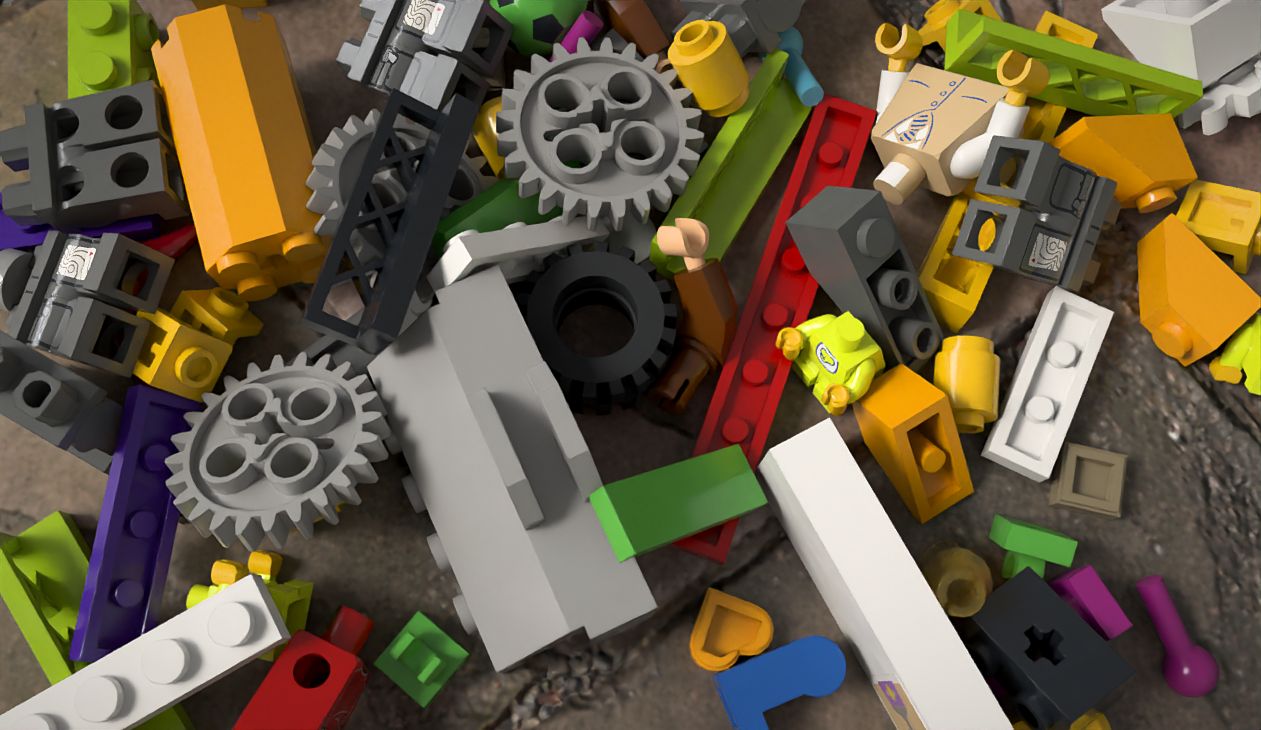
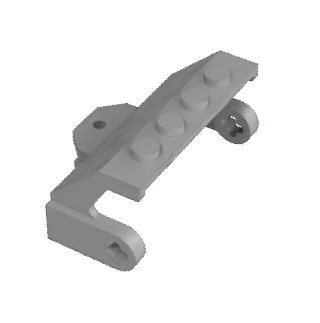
M495 265L435 291L440 304L426 309L393 343L367 366V369L387 411L384 419L391 430V436L384 440L392 455L403 451L412 472L401 477L406 493L417 513L428 510L437 531L427 537L433 557L442 573L453 569L463 592L452 599L465 631L470 635L479 630L496 673L504 674L526 663V659L581 631L586 630L593 645L652 617L658 607L635 557L619 563L589 500L590 494L603 486L600 476L565 397L546 362H543L499 265Z

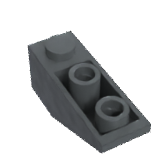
M827 185L785 222L810 274L843 313L849 311L854 318L862 322L866 332L881 348L885 364L890 370L902 363L917 373L942 348V341L945 338L881 191Z

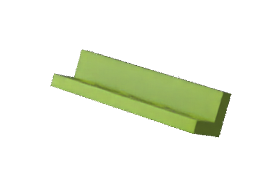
M960 8L946 23L945 71L1004 86L997 78L998 63L1005 53L1010 50H1017L1026 55L1028 60L1033 57L1044 63L1049 71L1050 79L1048 85L1042 92L1031 96V98L1094 116L1171 113L1173 119L1203 98L1202 81Z
M776 48L771 54L767 55L749 84L750 94L747 101L738 110L730 114L698 165L695 174L688 181L683 196L680 195L661 225L676 227V218L696 219L704 223L709 230L708 247L705 253H703L705 260L716 257L720 264L722 263L815 109V106H804L790 83L782 79L789 54L779 48ZM656 233L651 241L649 261L657 267V273L675 282L674 275L686 268L684 258L682 256L664 254L658 246Z
M60 510L55 511L18 536L0 532V594L52 686L94 663L68 660L92 551L71 515ZM179 702L131 730L196 729Z

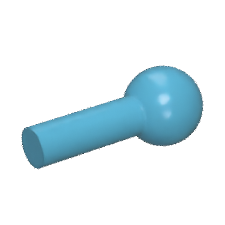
M792 26L785 32L777 33L782 40L777 48L789 54L784 71L785 77L802 104L812 107L823 99L824 91L801 57L803 39L799 31ZM758 53L761 61L764 62L768 54Z

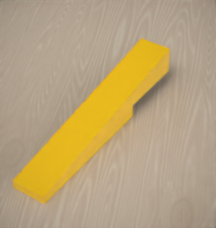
M1049 11L1044 12L1035 29L1036 32L1089 48H1093L1098 36L1097 33ZM1027 96L1025 105L1029 106L1030 109L1023 125L1025 133L1021 139L1049 143L1056 134L1066 107ZM1012 156L1001 168L999 176L1001 187L1009 188L1015 180L1017 167ZM978 177L959 194L955 195L917 273L938 324L956 334L974 313L993 270V267L952 255L970 200L974 199L1005 205L974 192ZM992 218L988 219L979 231L978 245L981 251H986L995 238L996 229Z

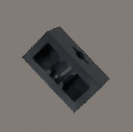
M1027 566L966 612L960 634L961 641L982 676L986 678L993 676L1011 695L1015 711L1032 730L1084 729L1122 698L1137 673L1030 566Z

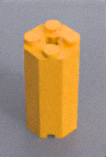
M224 4L175 17L167 27L169 40L163 45L158 38L151 47L206 272L222 289H237L241 300L258 301L271 297L277 292V288L300 281L315 283L333 235L315 234L313 229L323 214L307 210L306 207L314 190L305 184L314 168L311 162L317 154V150L283 34L273 15L258 12L260 22L244 19L240 7Z

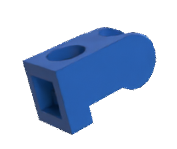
M814 635L794 640L714 674L712 679L733 730H769L762 712L799 696L822 697L830 695L840 687L845 679L846 662L844 654L836 643L826 637Z

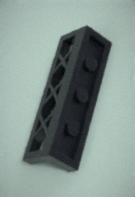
M395 88L392 89L385 101L299 324L374 355H378L398 338L478 113L479 104L456 93L440 112ZM398 114L430 129L425 146L404 152L393 129ZM386 147L390 157L380 160ZM419 161L414 173L410 163ZM396 168L407 191V195L403 202L383 208L371 182L375 174ZM365 202L369 213L359 216L362 205ZM399 215L393 229L389 218ZM375 223L386 247V252L383 259L361 266L349 239L352 231ZM343 260L348 271L336 275L340 262ZM378 272L373 287H371L366 276ZM353 281L365 306L358 326L322 311L330 289Z

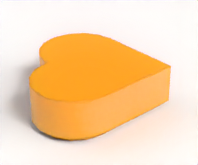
M708 587L690 635V655L694 662L704 670L717 672L728 669L736 662L739 655L748 657L760 654L768 648L773 639L774 632L772 619L759 606Z

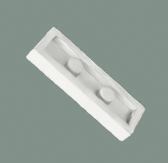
M562 215L546 223L526 225L524 222H517L502 230L479 233L477 230H467L456 235L445 244L443 248L444 255L426 278L434 291H437L495 265H499L507 284L525 281L533 269L543 274L545 272L543 259L553 252L562 260L568 257L567 246L581 243L583 252L594 251L595 241L603 242L610 233L601 219H599L598 225L593 232L588 229L586 216L576 217L568 226L562 225Z
M1057 286L1046 295L999 409L998 419L994 421L981 456L1039 483L1049 479L1114 314L1113 311Z

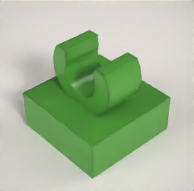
M995 513L988 537L1002 548L1008 550L1001 576L1008 579L1017 575L1027 566H1030L1043 579L1045 561L1071 567L1078 541L1060 531Z
M418 610L373 664L423 708H428L472 654L427 615Z

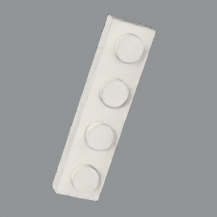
M250 574L0 715V730H131L291 639V636L262 576Z

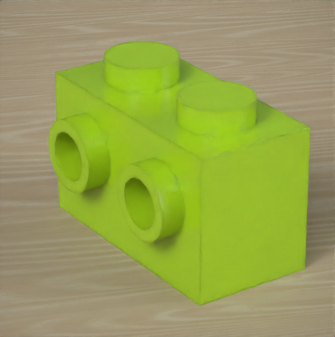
M68 0V99L151 80L161 90L151 47L158 38L160 39L158 27L153 15L145 13L137 0Z

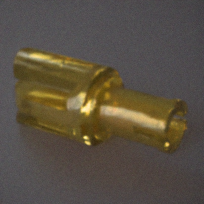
M954 540L939 541L928 548L921 560L920 571L945 614L955 617H966L978 612L985 603V598L991 594L993 586L990 569L980 554L973 548L959 547L957 541Z

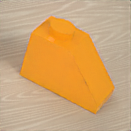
M1171 113L1083 117L1048 143L1059 149V156L1094 171L1097 173V176L1107 177L1118 182L1113 196L1122 203L1121 209L1137 207L1139 213L1159 210L1177 199L1176 191L1198 179Z
M1173 213L1168 215L1137 242L1140 323L1152 334L1157 347L1165 354L1176 358L1184 367L1216 350L1261 308V297Z
M900 363L872 380L867 393L851 403L865 444L913 516L921 524L929 521L974 492L947 394Z

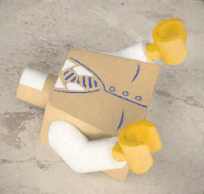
M889 23L882 24L876 33L875 43L877 49L889 57L888 70L881 71L876 108L877 114L874 120L871 140L884 166V170L874 180V188L882 192L886 201L898 206L902 205L918 186L948 197L959 194L979 176L993 135L1021 138L1025 133L1023 125L1030 109L1029 106L1025 105L1027 96L1031 97L1039 94L1048 85L1050 75L1046 65L1033 57L1028 60L1026 55L1017 50H1010L1003 55L997 66V78L1004 86L918 63L910 72H906L907 63L914 60L920 54L923 40L918 31L904 24L902 37L898 43V29ZM1009 157V158L1004 162V164L1007 163V162L1010 160L1011 157Z

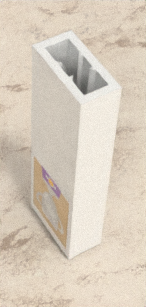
M830 417L769 449L754 475L897 730H1014Z

